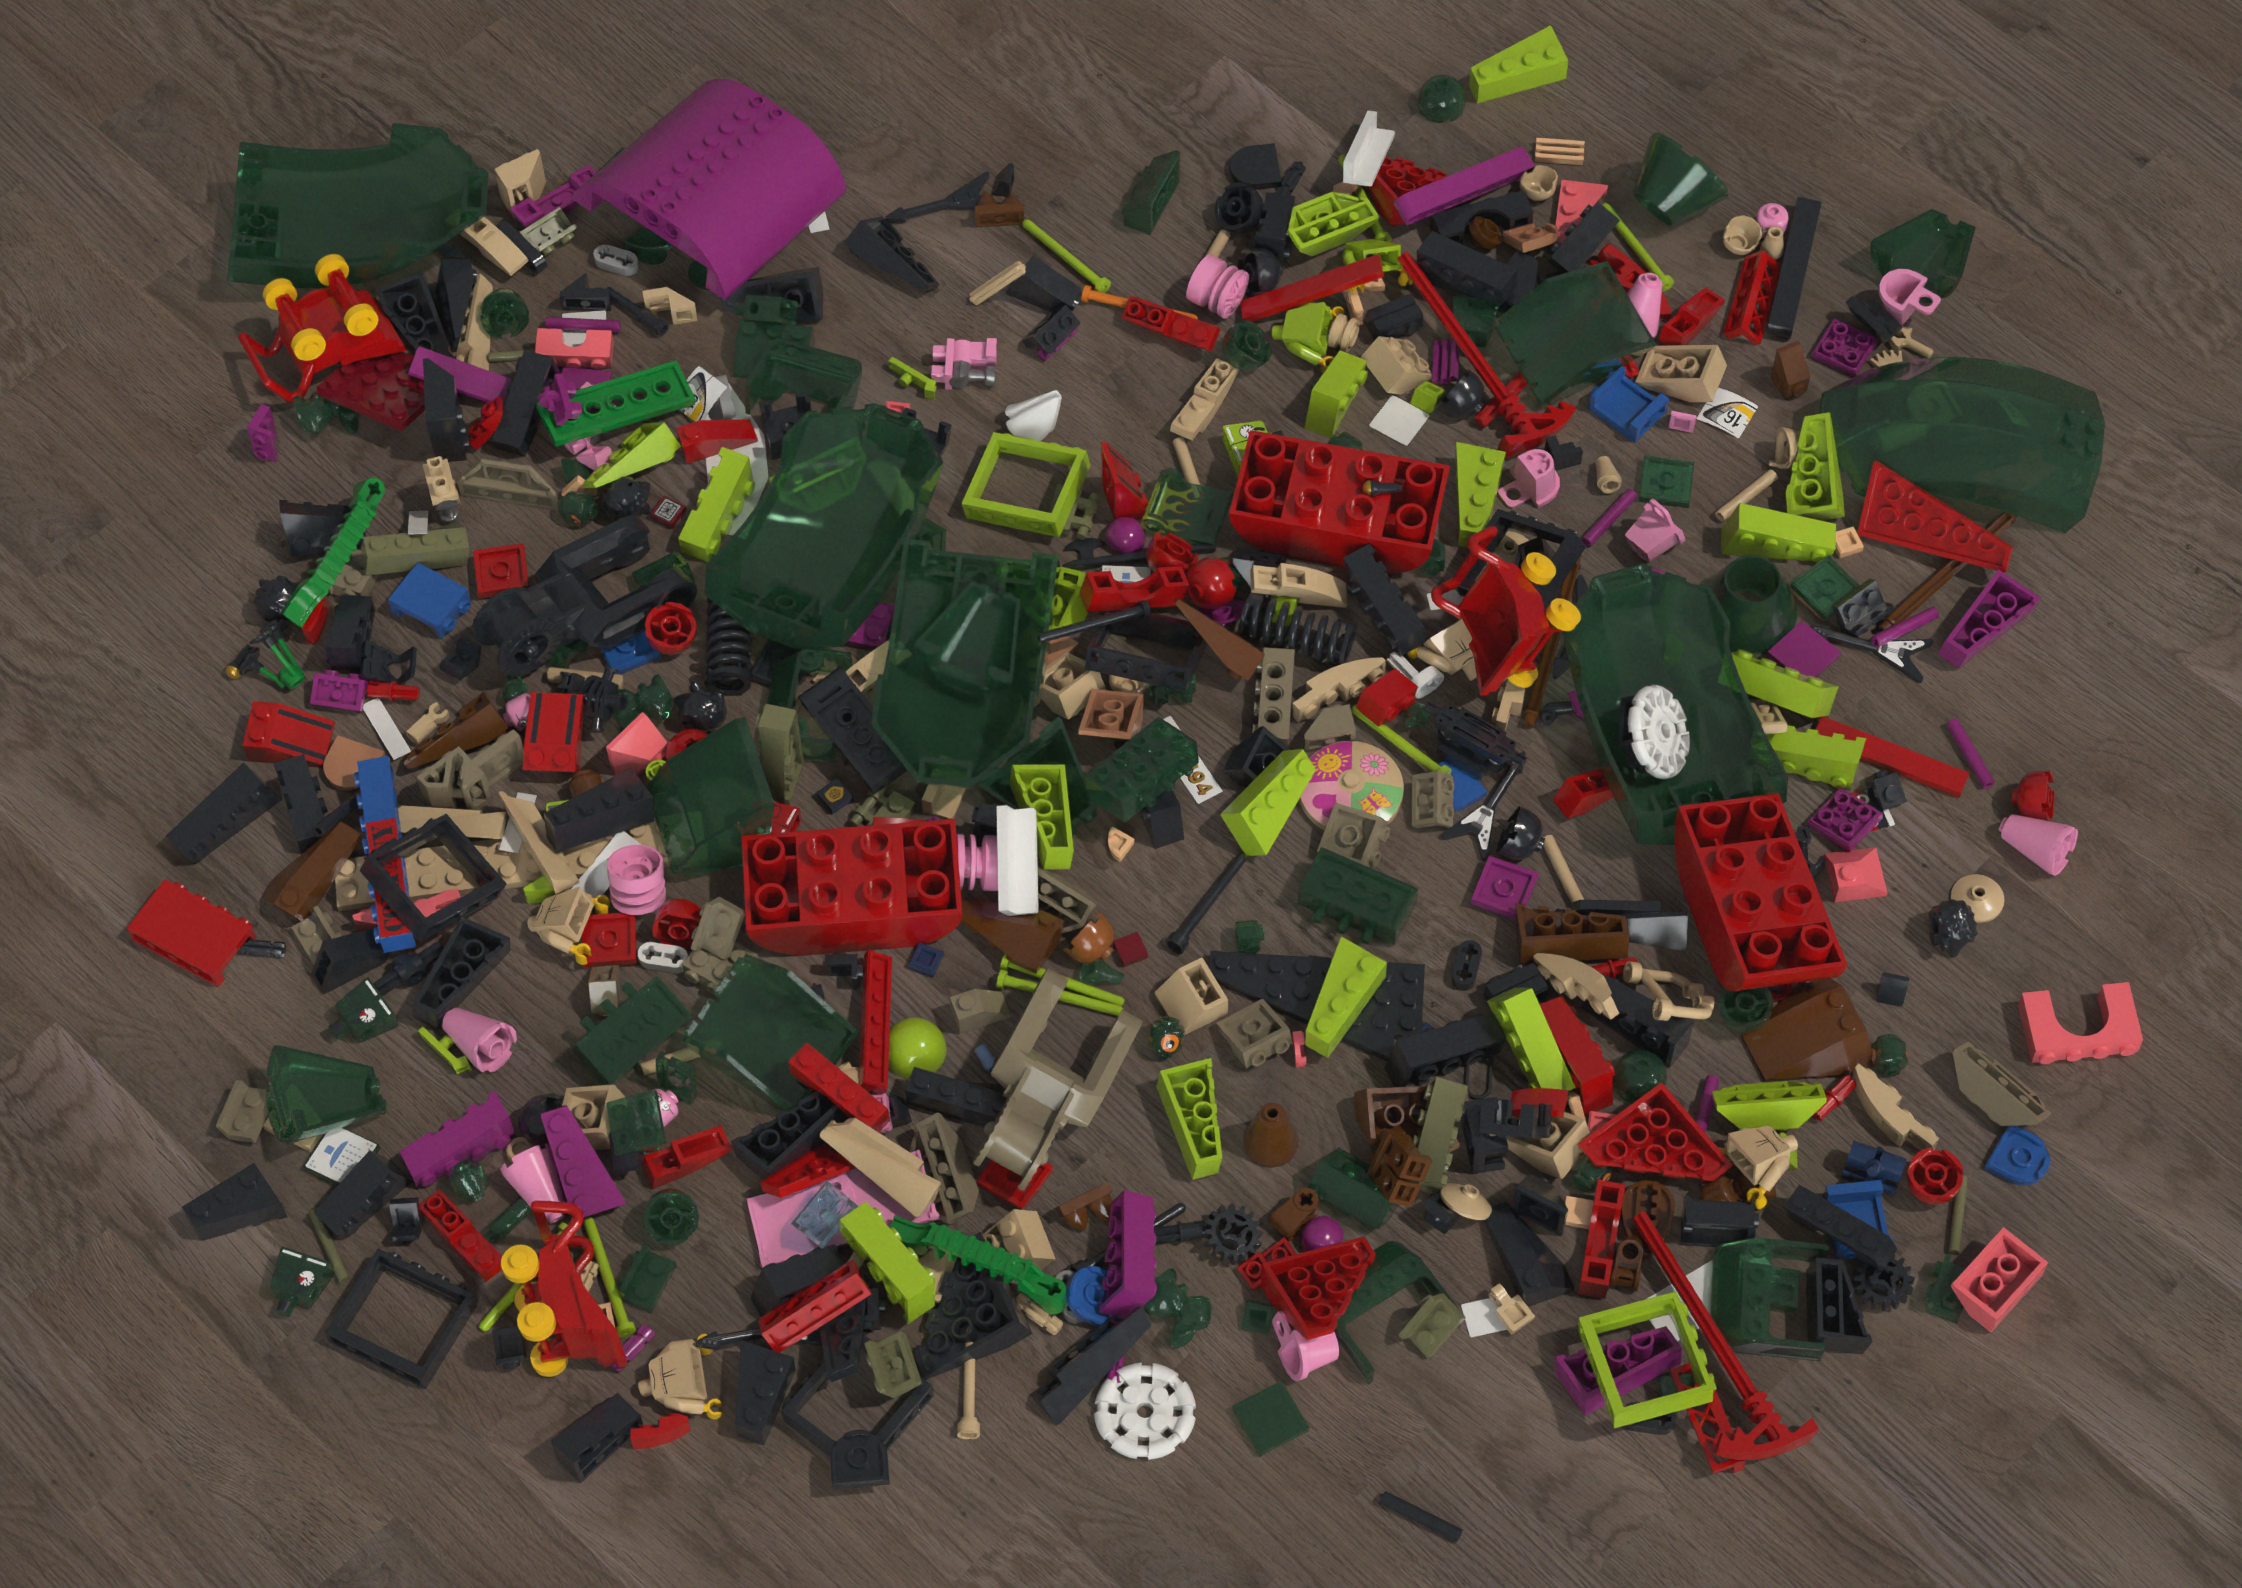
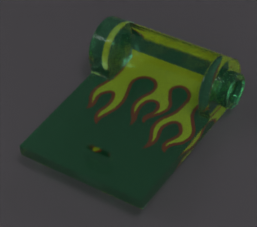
M1174 468L1161 470L1141 521V527L1153 534L1161 532V536H1166L1167 533H1171L1186 541L1214 546L1233 492L1187 483L1183 476H1181L1180 471Z

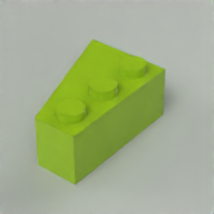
M1341 350L1337 353L1312 389L1304 429L1330 439L1333 438L1360 385H1364L1367 379L1368 371H1365L1367 360Z

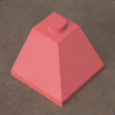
M643 712L606 746L611 771L615 776L630 768L636 774H646V767L652 761H666L665 751L668 742Z
M1876 847L1852 850L1851 852L1841 851L1824 854L1834 902L1887 896L1888 893Z

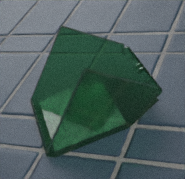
M1608 261L1547 278L1498 318L1499 325L1495 327L1503 343L1511 341L1512 344L1506 346L1507 350L1516 364L1524 363L1518 369L1528 385L1536 384V387L1531 388V391L1538 403H1546V405H1552L1584 390L1608 376L1612 371L1618 370L1621 366H1625L1657 346Z
M745 717L732 720L669 758L648 784V791L653 796L654 818L658 830L661 832L660 837L665 852L668 854L667 859L673 874L682 873L683 877L742 866V836L770 834L775 805Z
M745 954L743 958L739 957L728 971L735 980L732 982L726 976L722 979L712 993L713 996L719 999V1002L716 1003L711 998L706 1001L696 1015L703 1021V1024L699 1025L693 1020L682 1034L684 1037L682 1041L687 1044L688 1048L727 1077L778 1110L789 1111L796 1107L800 1100L817 1090H810L791 1074L788 1061L807 1042L836 1065L859 1031L792 971Z

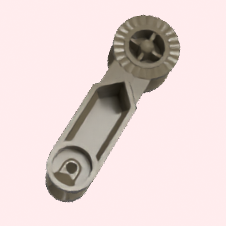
M1050 968L1045 970L992 1068L990 1074L1005 1088L1002 1096L1007 1098V1101H1005L995 1121L985 1125L984 1132L986 1137L972 1162L979 1167L984 1158L988 1157L1021 1176L1017 1185V1189L1021 1191L1026 1189L1039 1165H1044L1048 1162L1049 1155L1047 1151L1059 1128L1063 1130L1066 1123L1084 1128L1088 1127L1143 1020L1122 1009L1116 1021L1110 1026L1098 1051L1095 1052L1091 1060L1092 1064L1084 1078L1038 1053L1032 1048L1039 1034H1042L1047 1026V1019L1069 980Z

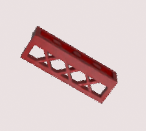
M1763 250L1744 257L1723 333L1729 340L1743 335L1755 346L1761 344L1782 267ZM1766 265L1772 269L1770 277L1768 276ZM1761 282H1763V285H1764V288H1765V291H1766L1765 296H1763V293H1762V290H1761V287H1760V286H1761ZM1756 302H1758L1761 311L1759 316L1755 307ZM1751 321L1753 322L1755 333L1749 329Z
M850 1260L758 1319L761 1334L773 1351L782 1352L871 1295L870 1288L860 1276L854 1260Z
M1689 1363L1670 1369L1671 1377L1678 1392L1692 1389V1387L1682 1384L1679 1377L1680 1374L1689 1371L1695 1383L1693 1388L1698 1387ZM1713 1390V1402L1704 1404L1706 1408L1704 1413L1692 1407L1685 1410L1712 1473L1715 1474L1729 1468L1732 1469L1733 1473L1744 1470L1745 1460L1727 1458V1461L1716 1464L1712 1455L1720 1436L1725 1433L1731 1439L1733 1434L1716 1390ZM1705 1420L1712 1423L1717 1434L1715 1439L1703 1434L1702 1426ZM1708 1443L1712 1444L1711 1449L1709 1448Z

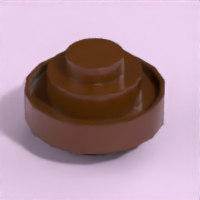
M1479 216L1470 222V239L1476 247L1492 250L1501 243L1499 229L1493 221Z

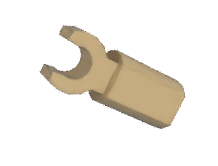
M437 702L433 703L429 707V713L427 715L424 714L405 732L409 740L419 745L437 728V724H442L449 719L448 710H444L441 714H436L440 707Z

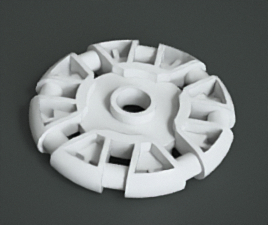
M1651 685L1643 687L1632 700L1634 706L1629 709L1628 731L1632 732L1633 743L1631 745L1639 763L1645 765V770L1652 776L1659 779H1667L1676 776L1686 763L1685 757L1689 753V731L1686 732L1685 721L1687 720L1678 700L1673 699L1672 693L1664 687Z
M1142 1362L1133 1363L1118 1369L1116 1372L1120 1375L1121 1383H1117L1116 1376L1112 1380L1107 1378L1100 1387L1094 1403L1097 1405L1094 1419L1103 1440L1107 1439L1112 1444L1111 1448L1116 1452L1133 1459H1137V1457H1148V1460L1157 1459L1174 1452L1175 1447L1180 1442L1184 1443L1189 1437L1196 1420L1193 1416L1196 1403L1187 1382H1182L1178 1378L1179 1374L1174 1370L1157 1363H1153V1366L1142 1365ZM1141 1377H1152V1384H1141ZM1122 1384L1126 1386L1123 1394L1117 1389ZM1169 1386L1175 1390L1170 1396L1166 1390ZM1142 1406H1148L1153 1410V1414L1148 1418H1142L1137 1414V1410ZM1108 1407H1117V1414L1109 1413ZM1173 1410H1182V1415L1174 1417ZM1121 1427L1127 1432L1124 1436H1119L1116 1433ZM1166 1429L1172 1433L1168 1439L1161 1435ZM1138 1440L1149 1441V1446L1138 1445Z

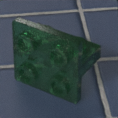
M656 1090L646 1091L606 1103L616 1156L637 1151L645 1153L660 1151L659 1145L666 1143V1136Z

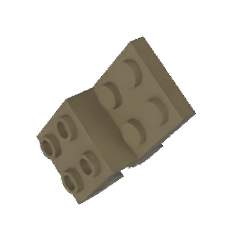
M513 729L509 733L501 735L494 744L487 749L479 751L472 760L458 746L453 751L445 753L441 760L434 765L423 769L420 775L417 776L425 804L428 807L456 809L458 798H463L468 810H478L492 799L489 789L523 765L524 750L519 734Z

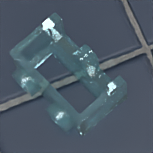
M826 1181L791 1224L823 1249L840 1229L839 1220L856 1209L858 1205L841 1190Z

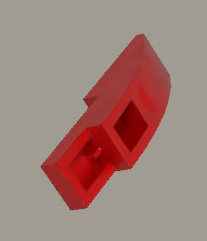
M1131 295L1121 316L1123 320L1151 332L1212 352L1221 331L1217 326L1176 313L1172 309Z
M440 1189L420 1204L421 1212L463 1262L473 1272L476 1271L485 1282L502 1270V1255L473 1227L471 1221Z

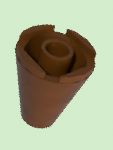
M1273 1102L1267 1103L1260 1108L1244 1134L1246 1154L1256 1164L1258 1162L1268 1168L1280 1167L1288 1163L1294 1157L1298 1148V1135L1285 1109L1280 1104Z

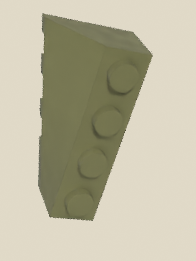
M459 521L429 530L427 534L408 535V533L363 537L362 559L366 575L411 571L417 563L430 569L466 566L468 564L469 543L465 527Z
M765 704L763 713H758L755 725L759 729L758 741L761 742L760 755H763L762 767L765 768L767 780L782 803L791 805L804 765L797 712L794 709Z
M1436 1077L1432 1084L1427 1083L1423 1095V1099L1427 1100L1425 1110H1420L1416 1125L1420 1126L1418 1136L1414 1135L1412 1138L1418 1151L1422 1155L1429 1156L1432 1160L1424 1181L1419 1182L1421 1184L1420 1191L1434 1195L1439 1193L1447 1183L1448 1176L1443 1174H1446L1448 1167L1451 1165L1453 1154L1448 1152L1449 1148H1453L1457 1138L1458 1127H1455V1125L1461 1119L1468 1089L1466 1085Z

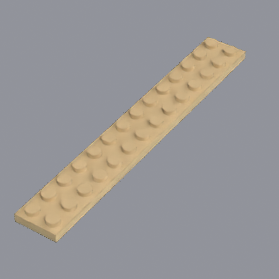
M702 811L654 817V822L624 831L640 844L653 847L660 852L664 868L709 862ZM616 834L562 851L569 868L578 879L594 864L595 859ZM502 839L471 842L507 883L504 889L525 887L543 876L523 840L519 853L499 850ZM446 846L415 849L404 855L409 895L412 902L431 898L445 890L458 888L459 894L465 895L480 887ZM365 856L348 858L335 878L338 911L369 908L371 905H375V899L370 898L368 890L369 881L360 872Z

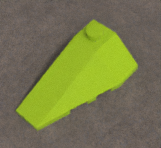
M665 422L643 423L620 443L623 448L612 452L608 456L610 462L600 465L582 485L584 488H597L620 477L628 476L661 462L666 463L675 457V451L681 445Z

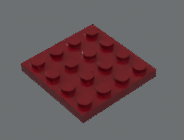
M405 352L358 360L346 366L341 365L317 386V395L399 431H403L425 411L424 380L408 374L414 356Z

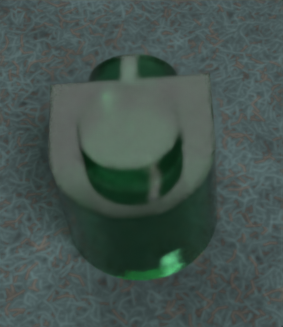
M1437 539L1433 540L1429 558L1423 565L1419 566V571H1424L1425 574L1430 576L1437 575L1439 571L1444 572L1445 546Z
M1257 920L1235 922L1238 952L1257 953L1261 950L1260 941H1264L1263 924L1258 925Z

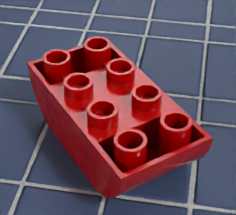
M1250 430L1229 512L1230 521L1240 536L1266 552L1345 568L1343 557L1371 544L1375 550L1374 559L1376 563L1382 561L1387 569V574L1411 571L1423 565L1431 554L1450 465ZM1370 479L1379 483L1402 484V492L1379 493V495L1374 497L1365 495L1362 488L1363 484Z
M1779 793L1678 806L1674 831L1678 875L1709 961L1722 986L1729 991H1740L1841 976L1848 964Z
M955 819L742 836L746 931L753 942L767 950L788 955L808 956L833 954L835 952L845 953L918 946L919 942L927 944L945 937L955 930L961 922L962 901Z

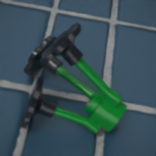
M286 618L271 621L267 626L260 629L258 636L250 641L251 645L256 642H263L267 648L272 649L284 665L278 672L281 677L278 678L265 669L262 663L257 661L260 656V649L258 647L249 652L244 662L240 665L239 674L241 676H244L252 669L258 674L261 672L273 680L281 689L287 687L289 690L295 689L305 680L304 672L298 666L284 642L285 637L282 632L288 628V620ZM275 643H279L289 662L277 648Z

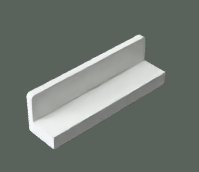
M1367 111L1343 164V183L1372 186L1395 137V131L1377 128V112Z
M1007 805L997 806L999 912L1007 916L1038 913L1036 809L1014 810Z

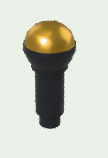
M1370 479L1363 484L1362 489L1365 495L1374 497L1379 495V493L1402 492V484L1379 483Z
M246 645L242 648L236 659L227 664L225 672L229 678L238 679L241 677L239 667L244 662L248 653L252 651V646Z

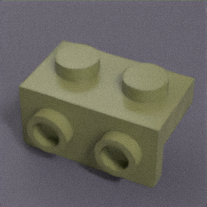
M558 207L519 233L543 257H546L556 250L554 246L560 242L565 245L576 237L574 234L578 226L576 224L572 225L561 208Z
M899 1331L878 1343L871 1340L864 1343L867 1350L865 1357L873 1369L875 1375L873 1379L874 1385L880 1393L896 1398L922 1384L906 1333Z

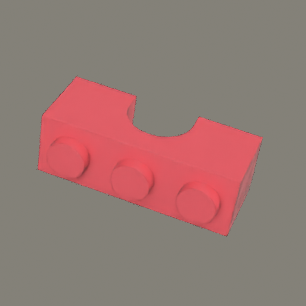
M537 328L535 353L553 357L558 367L578 369L583 367L594 370L612 368L614 340L611 330H587L586 339L583 344L577 347H569L564 344L565 339L562 329Z

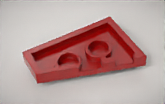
M819 1145L761 1181L763 1192L782 1198L853 1170L856 1167L835 1149Z

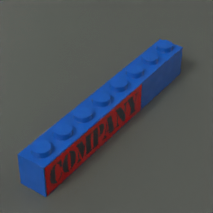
M389 756L357 761L358 772L354 773L356 787L361 789V794H357L359 810L363 809L364 816H359L362 832L366 831L367 838H362L365 854H370L373 849L379 850L383 848L393 838H397V840L402 838L394 773ZM403 855L383 866V868L410 899L405 857ZM368 883L370 898L375 899V905H371L373 921L378 923V927L374 928L376 944L381 943L384 953L416 947L414 934L374 887Z

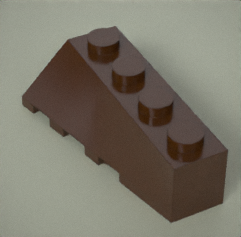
M1515 903L1517 946L1520 964L1536 963L1533 956L1537 953L1560 955L1577 961L1628 958L1629 931L1626 916L1590 912L1589 915H1580L1576 910L1565 909V913L1549 911V907L1538 906V909L1525 908V904Z

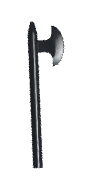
M1096 538L1078 539L1065 546L1064 551H1077L1081 559L1065 563L1062 567L1080 570L1146 561L1147 550L1094 557L1093 551L1098 547L1107 545L1105 541ZM1215 541L1190 544L1193 547L1190 551L1192 554L1216 551Z

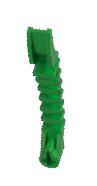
M369 478L358 482L354 486L352 501L349 505L352 511L343 516L346 521L338 525L339 533L331 537L333 543L331 546L325 547V556L316 560L318 567L308 570L307 574L310 578L304 579L296 587L284 607L282 615L298 627L302 628L316 605L328 594L330 587L334 586L336 583L335 579L343 572L342 568L345 563L349 562L350 555L357 549L356 545L359 540L363 539V533L370 527V521L377 515L375 513L376 507L385 493L384 484L378 478Z
M896 1215L894 1216L889 1228H895L904 1246L912 1248L916 1254L924 1255L927 1253L929 1246L933 1247L935 1259L940 1260L947 1253L948 1261L950 1262L960 1257L964 1266L972 1262L975 1263L976 1270L979 1272L984 1268L989 1269L990 1277L995 1278L998 1274L1003 1275L1004 1283L1009 1284L1012 1280L1017 1281L1018 1290L1041 1305L1042 1309L1049 1314H1058L1065 1309L1066 1286L1064 1282L1043 1273L1033 1264L1032 1260H1024L1019 1257V1254L1008 1253L1005 1251V1248L994 1247L988 1241L982 1242L977 1240L976 1236L971 1235L969 1237L962 1234L960 1230L948 1229L946 1225L939 1226L934 1222L919 1224Z

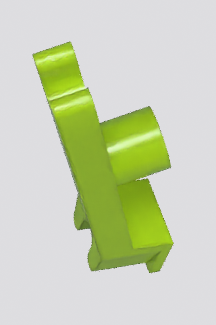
M894 357L888 360V363H890L889 369L901 376L898 381L903 387H907L912 382L924 389L925 398L935 400L936 380L926 377Z
M423 1026L418 1030L420 1036L454 1068L457 1074L467 1070L472 1071L466 1056L456 1058L448 1051L455 1044L448 1035H445L438 1041Z

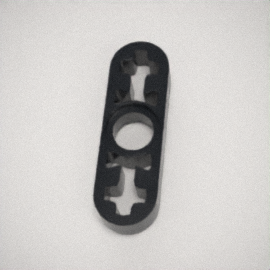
M503 220L496 225L528 258L529 261L525 265L533 273L538 274L547 268V262L542 254L507 221Z

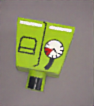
M1262 421L1223 426L1222 441L1237 477L1239 476L1250 430L1268 433ZM1281 430L1270 433L1284 436Z

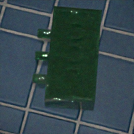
M1157 717L1084 776L1087 797L1124 823L1127 822L1146 805L1149 807L1154 806L1156 797L1165 790L1171 792L1175 787V782L1183 775L1187 777L1192 775L1193 767L1199 763L1196 740L1164 719Z
M1321 847L1298 889V904L1314 911L1311 917L1314 923L1319 924L1323 917L1326 916L1338 921L1335 930L1340 934H1344L1348 926L1363 932L1360 942L1368 945L1372 937H1375L1395 946L1417 904L1418 888Z
M658 975L639 991L629 981L625 982L620 988L629 999L619 1008H616L608 998L605 999L600 1006L609 1016L597 1026L588 1016L580 1020V1024L586 1029L588 1034L574 1045L572 1051L602 1085H616L687 1025L693 1017Z

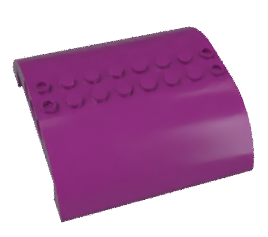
M712 79L697 87L573 193L572 199L589 211H592L606 200L708 268L706 288L726 300L846 193V185L840 168L828 148L802 121L746 85L728 79Z

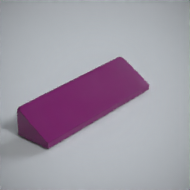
M423 347L417 348L408 372L409 375L424 380L423 359L428 358L454 376L457 392L485 402L493 401L500 396L502 402H506L508 385L512 379Z

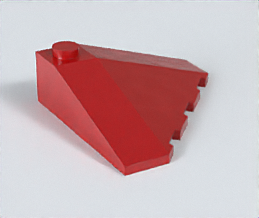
M1385 157L1373 185L1367 186L1384 219L1390 225L1400 226L1405 224L1395 208L1394 201L1408 192L1445 178L1446 172L1428 167L1426 171L1419 167H1413L1414 162L1399 157H1396L1395 160Z
M1662 1082L1577 1145L1596 1167L1606 1168V1166L1623 1168L1625 1171L1645 1173L1646 1171L1662 1173V1176L1684 1179V1177L1701 1179L1702 1182H1712L1734 1166Z
M1365 1236L1265 1262L1262 1263L1261 1289L1272 1307L1277 1312L1283 1311L1287 1321L1306 1340L1332 1334L1337 1327L1338 1318L1340 1315H1344L1349 1306L1354 1290H1358L1366 1275L1367 1267L1374 1262L1376 1253Z

